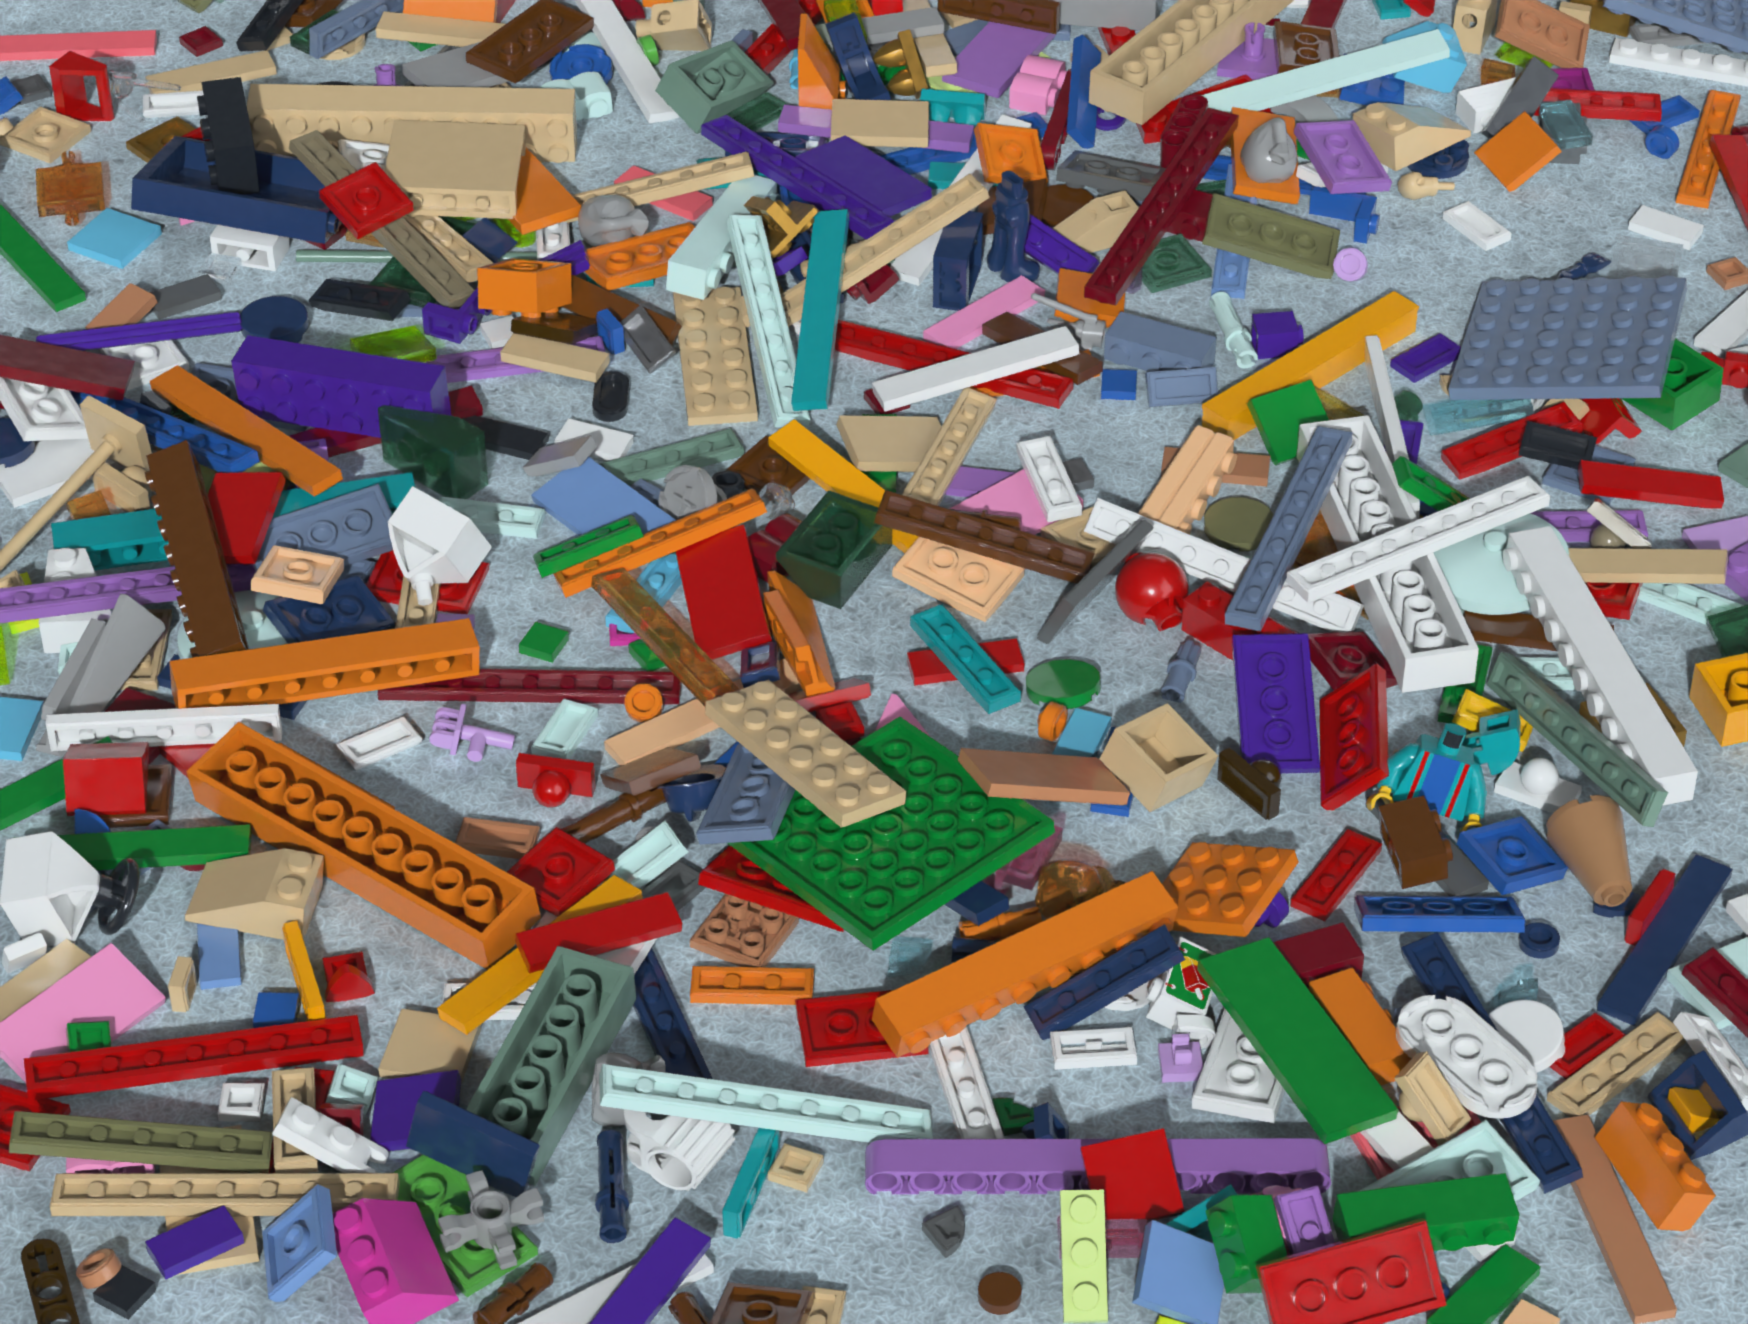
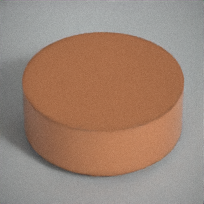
M101 1249L90 1254L79 1264L76 1276L86 1289L97 1288L111 1280L121 1269L122 1263L112 1249Z

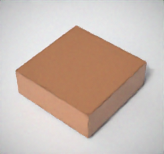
M1736 257L1707 265L1706 272L1724 290L1748 284V268Z

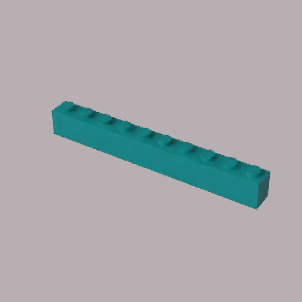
M411 472L340 482L315 497L302 488L283 490L272 518L379 484L393 515L412 486L415 487L413 474ZM155 509L51 523L54 549L85 548L94 571L167 561L164 545L169 544V542L164 541L160 533L157 521L161 520L162 516L159 517Z

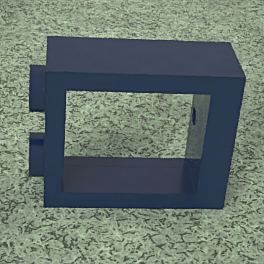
M968 211L943 227L933 255V308L959 311L968 306L982 267L983 213Z

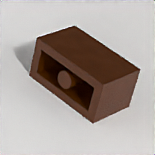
M1425 796L1378 806L1380 834L1402 889L1447 879L1448 862L1453 861L1451 845L1448 838L1441 839L1439 834L1441 832L1439 815L1436 809H1429Z

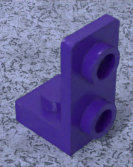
M478 287L459 310L428 302L422 308L424 334L461 344L468 334H474L480 319L484 315L488 316L492 310L478 309Z

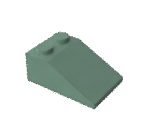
M733 40L670 63L655 91L698 134L701 133L702 124L724 115L731 117L771 88L774 82Z

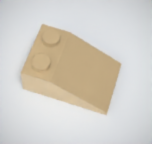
M1377 102L1369 104L1366 108L1353 113V120L1358 125L1380 163L1394 171H1398L1471 136L1469 129L1429 107Z
M283 848L207 862L186 911L185 921L214 927L238 929L240 932L284 940L283 924L297 920L304 941L323 886L324 856Z

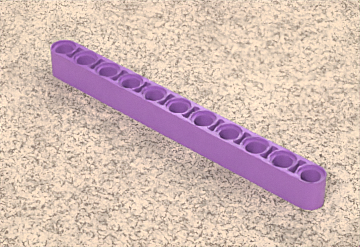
M881 1139L871 1142L866 1147L865 1186L871 1194H877V1191H892V1194H919V1191H934V1194H962V1191H977V1194H1005V1191H1019V1194H1047V1191L1089 1190L1080 1147L1113 1139ZM1167 1139L1179 1190L1190 1191V1194H1216L1218 1190H1222L1230 1184L1237 1194L1261 1192L1260 1190L1274 1185L1290 1187L1291 1189H1306L1318 1186L1320 1194H1322L1331 1185L1327 1146L1317 1139Z

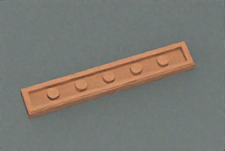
M1589 1115L1552 1120L1582 1168L1583 1178L1571 1182V1185L1633 1324L1675 1318L1676 1305L1612 1165L1595 1140L1597 1133Z

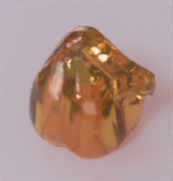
M1056 859L1045 864L1038 873L1035 903L1039 908V912L1049 919L1126 882L1122 880L1115 881L1108 869L1076 859Z

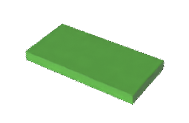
M421 1155L392 1172L399 1174L398 1201L417 1203L450 1280L466 1297H469L538 1255L537 1246L517 1226L512 1227V1237L516 1245V1249L513 1252L517 1259V1266L500 1270L493 1249L479 1246L474 1239L455 1250L445 1252L440 1240V1234L443 1233L438 1224V1218L447 1215H464L471 1212V1202L467 1192L470 1188L466 1181V1175L425 1155Z

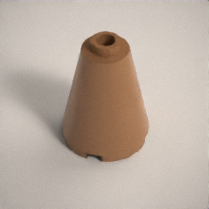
M1591 795L1592 801L1579 804L1577 799H1574L1558 808L1547 820L1546 827L1548 832L1546 837L1548 843L1597 904L1609 907L1618 906L1627 899L1632 891L1622 811L1618 803L1610 797Z

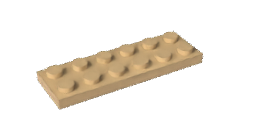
M740 287L712 289L704 300L673 292L676 322L682 326L678 333V344L688 426L758 421L746 326L741 314Z
M770 680L757 682L749 687L706 701L705 715L841 828L905 804L906 791Z

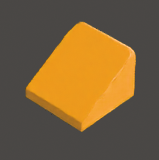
M1680 1087L1669 1089V1101L1692 1134L1711 1128L1720 1121L1699 1090Z

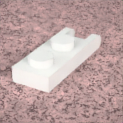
M293 1097L288 1101L272 1132L274 1136L342 1173H378L375 1169L366 1165L368 1160L374 1163L385 1164L389 1157V1153L385 1148Z

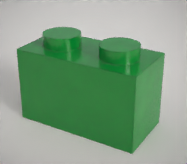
M1231 1195L1205 1211L1226 1294L1262 1293L1256 1265L1287 1256L1272 1195Z

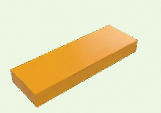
M296 920L284 923L282 931L285 950L307 1021L326 1019L324 1004L298 922Z

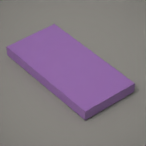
M989 22L955 58L957 73L942 76V81L999 98L1012 84L1016 74L1020 72L1027 55L1038 56L1056 34Z

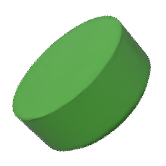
M651 35L638 37L636 41L652 66L658 65V51Z

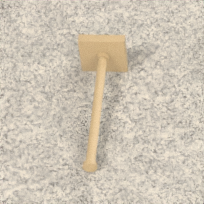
M89 395L83 400L80 408L90 446L94 452L0 550V572L108 458L125 468L137 466L144 468L146 471L150 470L146 455L152 454L144 424Z

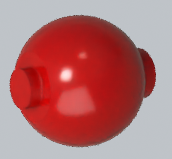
M1139 552L1131 555L1125 561V565L1121 568L1115 583V596L1122 612L1132 621L1146 625L1145 618L1152 619L1158 631L1178 626L1182 622L1183 599L1189 593L1188 580L1182 567L1172 558L1160 553Z

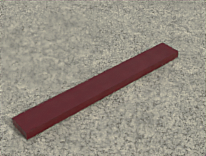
M479 669V675L381 689L378 690V700L561 703L563 699L577 703L625 704V696L633 686L650 684L661 693L663 704L679 705L682 677L681 672Z

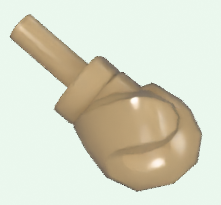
M1419 172L1408 173L1398 181V191L1404 198L1411 200L1435 196L1438 190L1453 191L1455 188L1454 182H1438L1437 177H1423Z

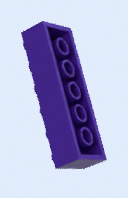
M247 335L231 360L239 405L261 419L434 447L439 446L452 422L445 366L249 335Z

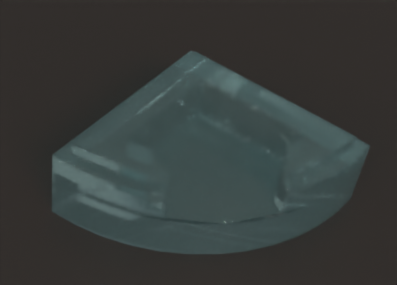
M892 941L888 977L906 976L921 969L930 959L932 944Z
M1538 978L1522 979L1517 981L1516 986L1504 992L1503 990L1499 991L1493 1000V1010L1511 1001H1536Z

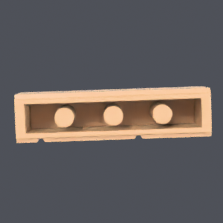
M1197 425L1138 514L1190 535L1191 524L1194 519L1198 521L1202 519L1209 496H1217L1222 484V476L1224 473L1230 474L1235 467L1237 454L1233 453L1234 440L1232 437L1219 432L1215 434L1212 430Z

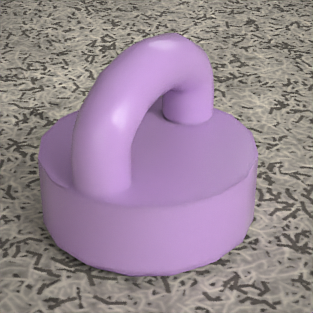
M1343 249L1334 259V271L1344 281H1358L1367 273V258L1358 249Z

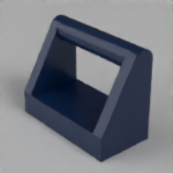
M1704 1050L1689 1057L1647 1096L1650 1103L1662 1114V1120L1671 1133L1682 1142L1684 1151L1690 1160L1711 1154L1748 1135L1747 1110ZM1696 1086L1720 1121L1696 1140L1669 1101L1668 1094L1670 1088L1691 1089Z

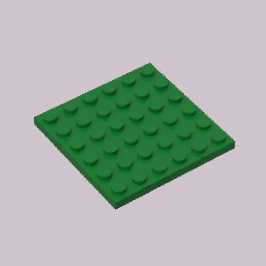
M899 716L851 747L906 791L904 805L841 828L795 790L774 840L728 844L874 951L1054 834L1055 827L1054 820L1023 799L988 797L960 764L958 755Z

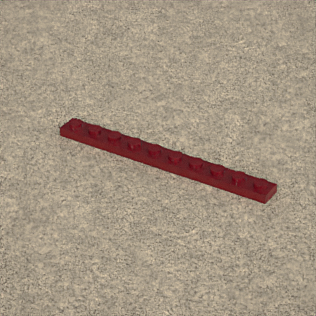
M1212 108L1206 110L1084 286L1085 298L1104 304L1117 305L1238 127L1239 115Z

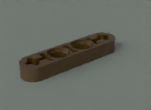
M45 1238L29 1242L21 1252V1262L37 1324H50L57 1319L68 1320L71 1322L70 1324H80L59 1246L54 1241ZM45 1255L49 1271L40 1273L36 1257ZM48 1287H59L62 1289L61 1293L53 1298L46 1299L39 1296L40 1292Z

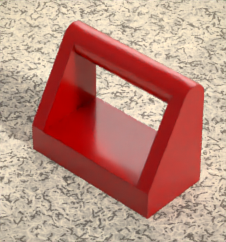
M69 51L49 66L57 113L79 121H112L115 118L106 64ZM83 76H95L100 107L87 102Z

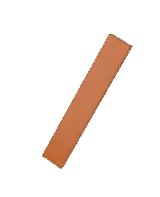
M1709 90L1677 193L1676 203L1709 208L1720 171L1709 143L1712 135L1731 134L1741 95Z
M749 489L643 534L644 537L558 571L554 573V577L565 598L765 514L767 510L754 489Z

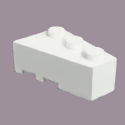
M85 548L48 550L44 583L96 576ZM110 609L39 618L44 653H60L61 645L79 642L91 618L104 621L107 624L111 615Z

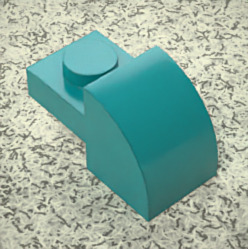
M1518 710L1481 717L1479 732L1467 734L1464 738L1462 745L1473 750L1474 762H1477L1479 765L1488 763L1491 775H1496L1509 768L1518 756L1521 734V720Z

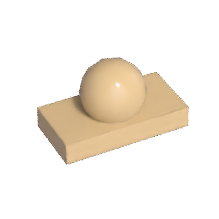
M104 462L92 474L95 492L126 513L150 509L148 494L151 492V489L145 477L146 470L144 468L131 466L119 472Z
M1427 1051L1417 1053L1394 1078L1402 1090L1399 1095L1401 1112L1409 1120L1423 1122L1439 1146L1456 1137L1471 1120V1117Z

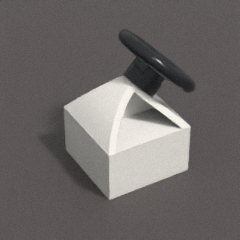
M53 831L6 839L0 905L22 939L41 933L47 947L59 945L65 939L72 943L75 942L92 905L99 907V929L105 935H112L121 929L133 908L139 888V866L134 859L126 858L115 866L110 876L99 874L78 852ZM117 909L116 915L110 922V915Z

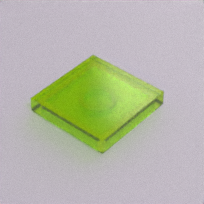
M415 325L350 338L352 352L423 363L437 359L436 348Z

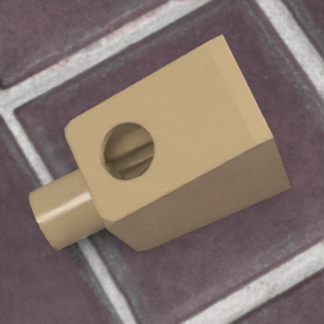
M699 0L654 4L651 7V19L636 21L637 38L651 35L659 50L704 51L711 48L712 22Z
M1458 0L1453 29L1457 34L1462 51L1481 54L1495 26L1497 0ZM1470 22L1477 23L1476 26L1470 27Z

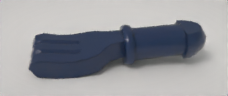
M1595 252L1589 253L1582 258V262L1576 263L1574 267L1566 271L1563 270L1559 274L1558 279L1571 278L1572 280L1585 278L1588 274L1596 273L1609 265L1611 260L1599 256Z

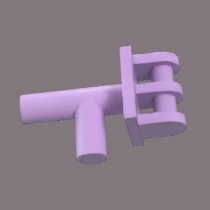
M461 704L460 710L447 707L437 709L435 714L436 720L433 722V731L430 734L429 740L436 747L450 749V755H456L459 739L470 741L467 757L474 762L482 759L485 744L512 750L515 735L463 724L467 705Z

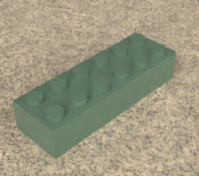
M557 946L466 1110L540 1145L530 1178V1185L536 1186L593 1080L596 1058L607 1054L636 1000L633 967Z

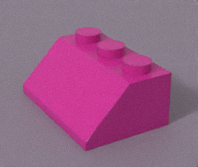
M362 1198L332 1213L336 1250L361 1311L369 1324H414L459 1301L416 1202Z

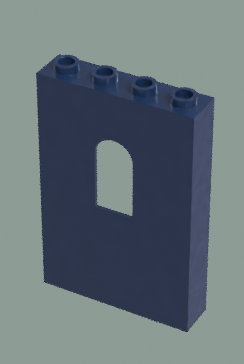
M174 136L132 178V210L325 244L333 234H336L342 224L320 199L319 190L325 188V186L297 157L255 150L259 193L245 195L218 191V185H211L208 165L214 164L213 162L206 161L205 141Z

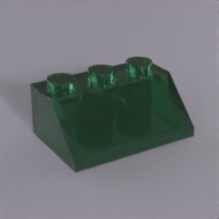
M828 490L776 552V559L808 598L841 609L892 547V528L874 523L878 507Z

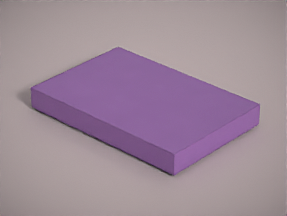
M1354 120L1296 123L1294 134L1330 194L1390 190L1391 179Z

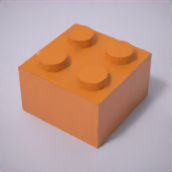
M512 258L477 268L478 309L492 310V315L506 316L511 315L512 312H521V316L539 318L541 317V312L556 313L559 312V307L572 303L571 263Z

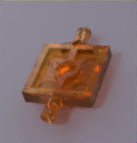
M64 151L61 155L62 164L36 169L37 208L39 217L65 215V223L72 226L71 218H73L74 226L79 223L78 213L105 210L103 170L101 162L75 163V153L69 151V158H67V152Z

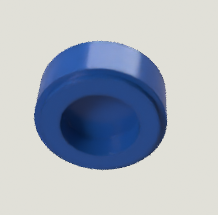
M1657 126L1646 136L1645 145L1650 154L1662 159H1669L1679 148V138L1671 128Z

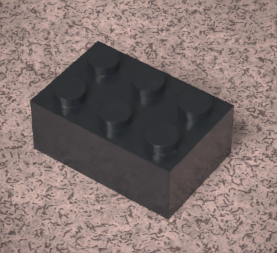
M241 77L201 82L203 95L197 96L199 115H205L206 117L200 120L202 139H209V141L204 143L206 161L213 162L214 164L208 165L211 185H218V191L240 195L259 193L255 148Z

